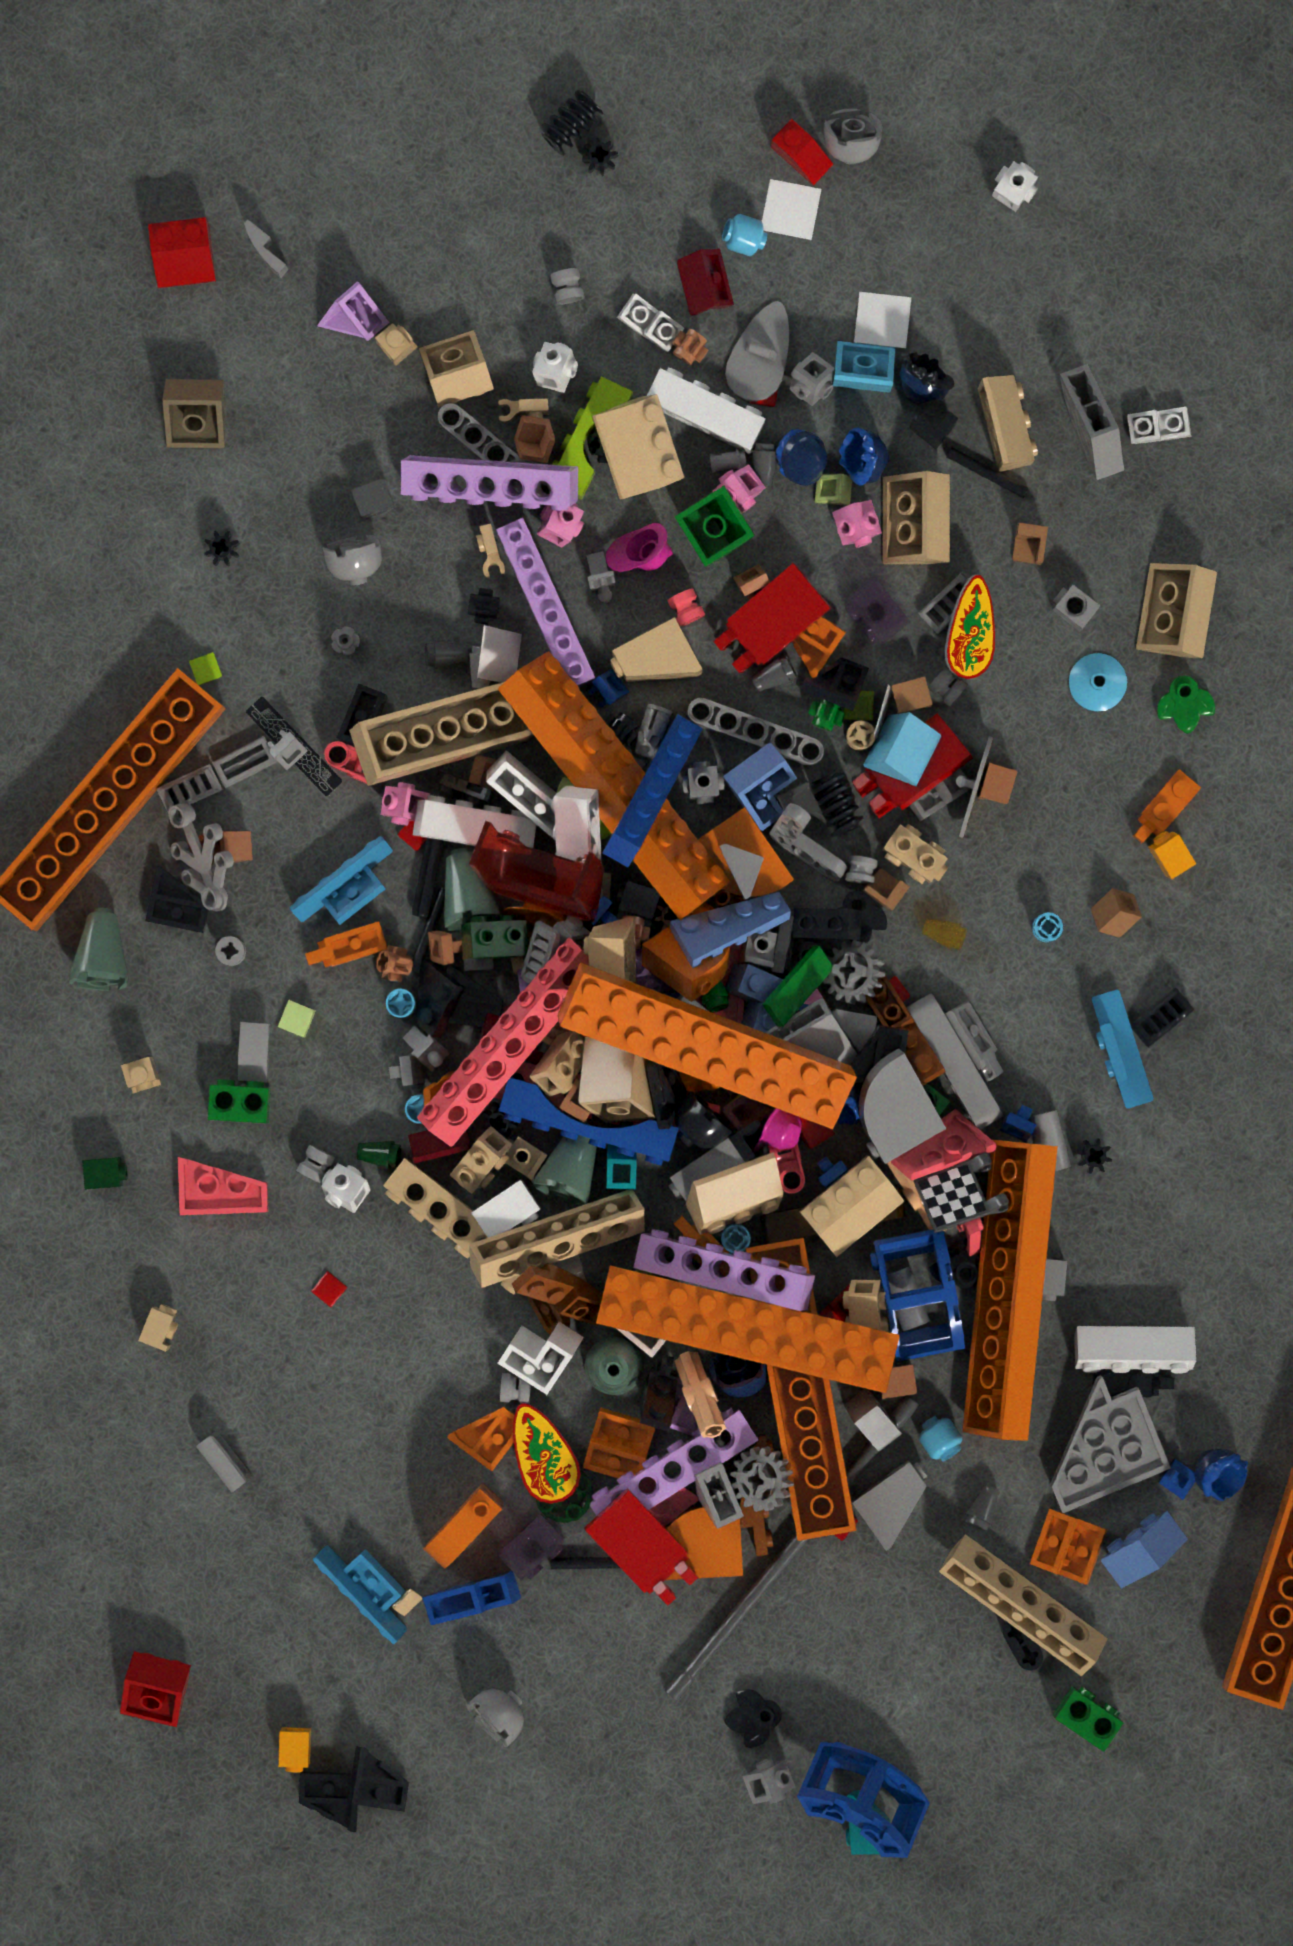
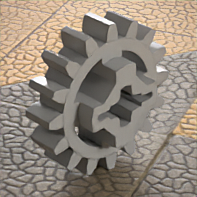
M853 940L851 944L845 941L842 942V950L834 947L832 950L835 956L833 958L827 957L833 965L832 971L823 980L824 984L831 986L828 989V993L836 996V1000L846 1001V1003L855 1005L856 1000L865 1003V995L874 997L873 988L882 987V984L878 982V978L885 976V973L879 971V968L885 964L884 961L877 959L880 955L879 951L872 949L871 945L857 940Z
M768 1446L761 1449L755 1447L751 1448L750 1452H742L740 1454L742 1460L734 1461L733 1464L738 1470L730 1473V1476L736 1478V1482L731 1484L732 1488L739 1489L736 1495L737 1499L745 1498L744 1507L753 1505L754 1511L757 1512L764 1509L766 1512L773 1510L774 1506H782L784 1504L782 1498L790 1497L791 1494L786 1488L794 1486V1482L788 1480V1476L793 1474V1470H786L785 1468L789 1462L788 1459L779 1460L780 1451L771 1453V1449ZM753 1463L752 1469L748 1470L750 1465ZM775 1488L774 1493L771 1495L772 1489Z

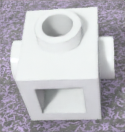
M1013 161L1009 168L1003 166L995 178L998 185L994 189L992 197L1016 212L1022 202L1025 200L1029 203L1038 190L1034 186L1038 178L1034 175L1035 171L1023 162L1018 164Z
M544 342L541 352L538 351L534 357L532 373L537 386L564 393L570 378H574L576 375L578 363L575 360L572 349L567 345Z
M339 1163L336 1164L333 1170L329 1169L326 1172L321 1186L326 1196L325 1200L336 1208L342 1206L352 1213L356 1212L368 1195L370 1187L367 1180L361 1177L362 1173L351 1165L344 1167Z

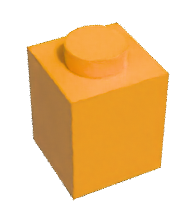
M1168 831L1162 832L1153 839L1154 843L1148 846L1162 872L1170 879H1174L1196 865L1180 835L1173 831L1170 833Z
M282 1727L279 1732L278 1767H286V1772H303V1768H308L310 1765L311 1728Z

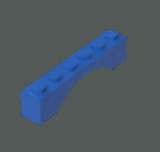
M677 714L605 846L603 854L629 867L703 728Z
M512 1077L507 1081L499 1111L505 1113L504 1119L521 1123V1119L524 1118L533 1121L532 1127L549 1132L550 1127L561 1130V1136L577 1140L578 1135L590 1138L588 1144L604 1149L606 1144H611L618 1147L617 1153L634 1157L635 1152L646 1155L645 1161L661 1166L663 1160L670 1161L679 1131L678 1127L672 1125L670 1129L659 1130L657 1121L652 1119L624 1128H602L587 1125L559 1110L537 1085Z

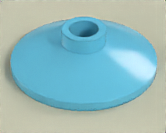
M1093 653L1084 656L1076 662L1069 675V689L1072 697L1080 706L1087 710H1108L1117 705L1126 692L1127 677L1125 670L1115 658L1107 654ZM1096 676H1101L1104 679L1103 686L1098 687L1094 684Z

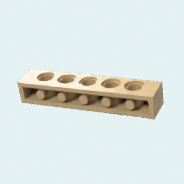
M408 1158L403 1159L383 1185L388 1189L385 1195L397 1204L401 1201L411 1207L408 1213L421 1223L426 1219L434 1225L431 1231L444 1241L449 1237L457 1243L454 1249L467 1259L470 1257L469 1244L477 1242L481 1238H488L471 1212L474 1210ZM417 1183L423 1187L424 1195L420 1200H413L409 1197L408 1188L411 1184ZM434 1202H442L446 1205L447 1214L445 1217L436 1218L432 1215L431 1206ZM465 1220L469 1223L470 1232L468 1235L458 1236L455 1233L454 1224L456 1221ZM520 1275L503 1280L500 1285L514 1295L515 1290L512 1283Z
M633 1189L608 1196L469 1244L470 1267L481 1288L521 1275L531 1265L541 1268L546 1263L553 1264L645 1232L644 1208Z
M966 1534L951 1549L939 1570L941 1574L1080 1676H1083L1097 1662L1108 1640L1095 1628L1080 1619Z

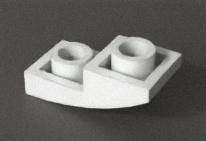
M632 294L617 316L627 326L666 352L673 346L672 342L679 332L684 330V327L663 311H658L637 294Z
M1187 407L1162 411L1152 410L1127 415L1131 444L1191 437Z

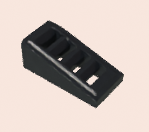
M1173 988L1130 1025L1135 1034L1149 1048L1191 1014L1194 1008L1177 988ZM1173 999L1183 1011L1178 1014L1168 1001ZM1162 1006L1174 1018L1170 1022L1159 1010ZM1154 1014L1164 1025L1161 1030L1150 1018L1151 1015ZM1144 1021L1155 1033L1152 1037L1140 1025Z

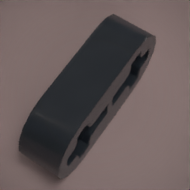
M1004 1621L1002 1634L1018 1664L1023 1669L1030 1671L1040 1667L1043 1662V1653L1039 1645L1022 1632H1020L1023 1638L1021 1642H1018L1014 1635L1008 1636L1007 1633L1011 1631V1624ZM1027 1645L1031 1652H1037V1655L1034 1656L1035 1662L1033 1664H1030L1028 1661H1022L1025 1653L1021 1647Z

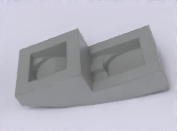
M247 219L244 225L255 250L264 263L279 278H282L288 271V268L284 262L268 250L273 243L271 237Z
M958 769L909 805L920 822L971 789L957 786V777L964 775L961 769Z
M240 1022L238 1081L267 1083L271 1024Z

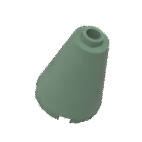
M467 848L451 851V855L446 858L444 924L447 931L461 932V924L470 923L471 917L488 916L489 922L499 921L498 916H502L500 907L475 853L468 852Z
M95 908L94 912L88 914L69 975V983L71 985L77 981L78 988L97 991H110V985L117 984L118 990L127 987L128 975L117 915L112 913L111 909Z
M578 1135L577 1140L563 1136L535 1176L533 1186L552 1198L556 1196L565 1198L564 1202L577 1206L587 1204L590 1196L597 1146L588 1144L590 1138Z
M616 1336L603 1338L597 1341L587 1353L585 1359L586 1376L592 1386L602 1393L608 1395L626 1393L636 1386L642 1376L643 1359L641 1353L631 1341ZM613 1364L617 1365L619 1373H609L608 1367Z

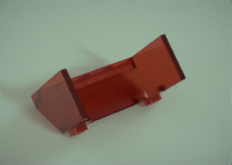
M485 821L469 865L488 889L509 898L581 920L594 922L599 909L604 867L600 863L601 860L594 853L588 852V854H584L583 858L577 857L576 861L527 847L519 840L520 836L509 830H503V833H500L491 822Z

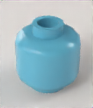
M737 214L733 219L729 218L723 229L722 240L725 241L728 250L752 256L758 249L762 250L767 241V233L764 232L762 221Z
M934 1416L922 1424L924 1430L919 1435V1442L932 1459H941L944 1462L961 1450L962 1435L949 1418L938 1420Z

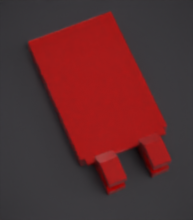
M792 563L730 616L726 624L728 630L723 632L713 642L721 651L726 650L736 640L741 643L747 652L742 654L732 665L739 673H743L755 662L758 665L761 663L766 665L832 607L799 567Z
M938 713L924 722L940 733L941 738L917 786L868 768L865 769V773H862L852 781L855 790L862 798L877 787L882 790L883 793L878 794L868 802L878 819L897 806L903 811L973 759L971 753Z
M629 1488L624 1490L584 1527L585 1531L644 1593L648 1592L651 1594L655 1591L667 1606L676 1599L675 1593L664 1582L670 1575L676 1571L689 1586L698 1579L696 1572L686 1563L689 1559L687 1550Z

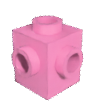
M748 464L736 472L730 470L718 479L721 484L712 492L725 485L734 502L743 513L756 504L754 498L766 487Z
M872 500L852 503L832 512L843 546L855 544L856 548L866 546L872 543V537L882 533Z
M576 503L568 507V510L563 511L552 510L551 505H545L539 517L542 519V523L537 535L561 548L571 542L573 537H577L584 524L581 521L584 511L578 508Z
M398 782L397 787L385 786L380 815L392 817L391 823L408 826L409 821H415L418 800H427L430 793L415 790V785Z

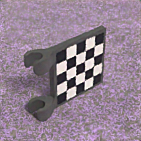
M988 1153L980 1154L967 1162L914 1180L915 1187L934 1233L989 1214L1002 1213L1008 1210L1009 1200L1003 1193L985 1201L974 1173H982L991 1169V1158Z

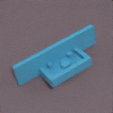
M382 836L370 841L353 858L344 861L339 869L330 876L320 880L316 887L307 894L297 898L289 909L300 922H304L325 905L334 919L341 925L386 889L371 869L393 852L392 848Z
M1116 989L1092 997V1003L1101 1032L1096 1033L1101 1050L1107 1049L1110 1060H1106L1105 1065L1109 1077H1116L1125 1107L1132 1108L1153 1101L1154 1098L1120 991Z
M328 1545L313 1558L319 1570L338 1586L340 1592L347 1596L358 1607L360 1613L367 1617L379 1629L381 1635L392 1644H395L407 1631V1627L389 1609L406 1591L366 1549L348 1565Z

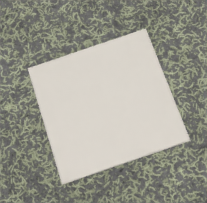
M770 179L762 218L764 231L812 240L821 189Z
M859 292L854 343L906 348L911 297Z
M484 625L477 678L500 683L510 678L517 671L522 634Z

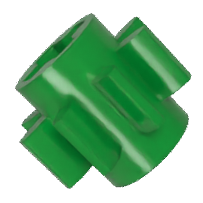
M821 699L819 703L813 701L808 712L809 716L814 717L812 725L832 732L834 725L841 727L846 714L840 711V706Z

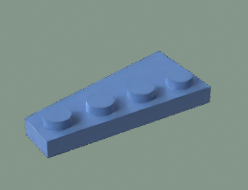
M775 892L687 916L681 921L679 919L670 921V930L693 969L701 965V960L709 956L715 958L722 954L724 948L734 943L738 946L746 942L748 936L754 933L762 934L789 920L791 910L780 892Z

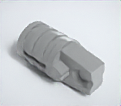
M648 703L641 727L639 728L635 753L642 757L653 759L664 738L670 716L673 712Z

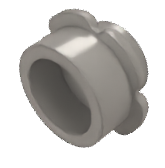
M345 626L333 632L331 636L333 643L331 646L336 653L351 655L355 652V648L359 646L360 638L358 634L354 633L353 628ZM344 638L348 639L346 644L342 642Z

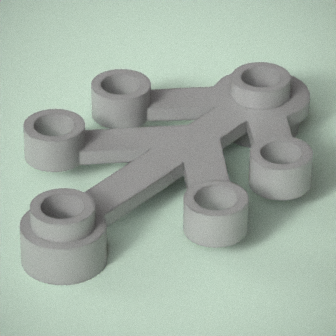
M186 803L174 805L169 809L170 822L175 828L184 829L189 845L185 841L175 842L171 845V854L176 860H182L192 867L182 872V882L185 886L192 887L201 893V901L206 909L216 912L225 909L228 899L227 892L223 888L226 869L232 867L234 863L233 856L229 851L225 850L216 853L214 856L216 867L213 876L211 866L215 841L222 839V828L217 823L205 826L203 829L204 843L202 848L192 823L196 817L194 808Z

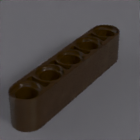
M900 1187L895 1188L902 1197ZM902 1203L880 1222L905 1217L904 1204ZM805 1206L760 1215L765 1245L818 1235L799 1212Z

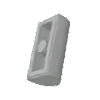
M1057 1110L1030 1116L1029 1121L1037 1124L1032 1134L1034 1143L1058 1146L1055 1171L1071 1167Z
M910 1265L887 1273L891 1294L918 1289ZM925 1305L895 1311L902 1331L930 1321Z
M218 1431L213 1432L196 1446L231 1493L251 1478L252 1474Z

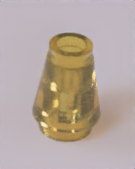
M927 918L922 934L951 951L953 949L960 951L967 934V928L961 927L962 923Z

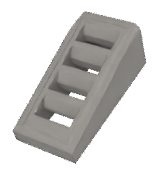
M963 572L953 579L918 613L937 634L950 624L952 613L949 615L938 602L942 599L952 611L954 610L955 603L946 594L951 591L958 598L960 591L955 586L958 583L964 586L969 579ZM934 608L945 620L940 623L929 612L930 609Z
M211 764L156 788L168 814L169 809L174 806L168 793L172 789L178 798V804L186 803L191 806L223 791ZM203 774H206L212 787L209 790L206 789L200 777ZM193 779H195L201 791L198 795H196L190 783ZM182 784H184L190 796L187 800H185L179 788Z
M542 921L535 923L522 968L521 979L527 983H530L538 971L551 959L560 944V932Z

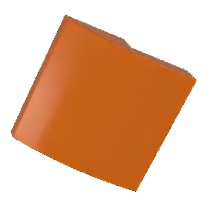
M600 1407L582 1468L614 1478H619L629 1471L636 1474L643 1469L642 1463L646 1461L655 1427L640 1423L639 1418Z
M1049 1509L1030 1564L1088 1585L1108 1529Z

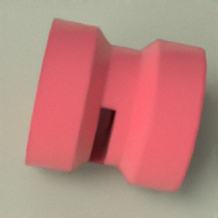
M693 588L678 593L667 600L670 608L677 610L676 621L680 627L705 616L702 606L694 602L697 595Z

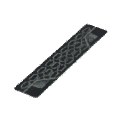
M260 697L246 710V713L275 744L283 738L279 734L281 730L286 733L290 731L308 751L295 765L325 796H328L342 783V779L264 697Z

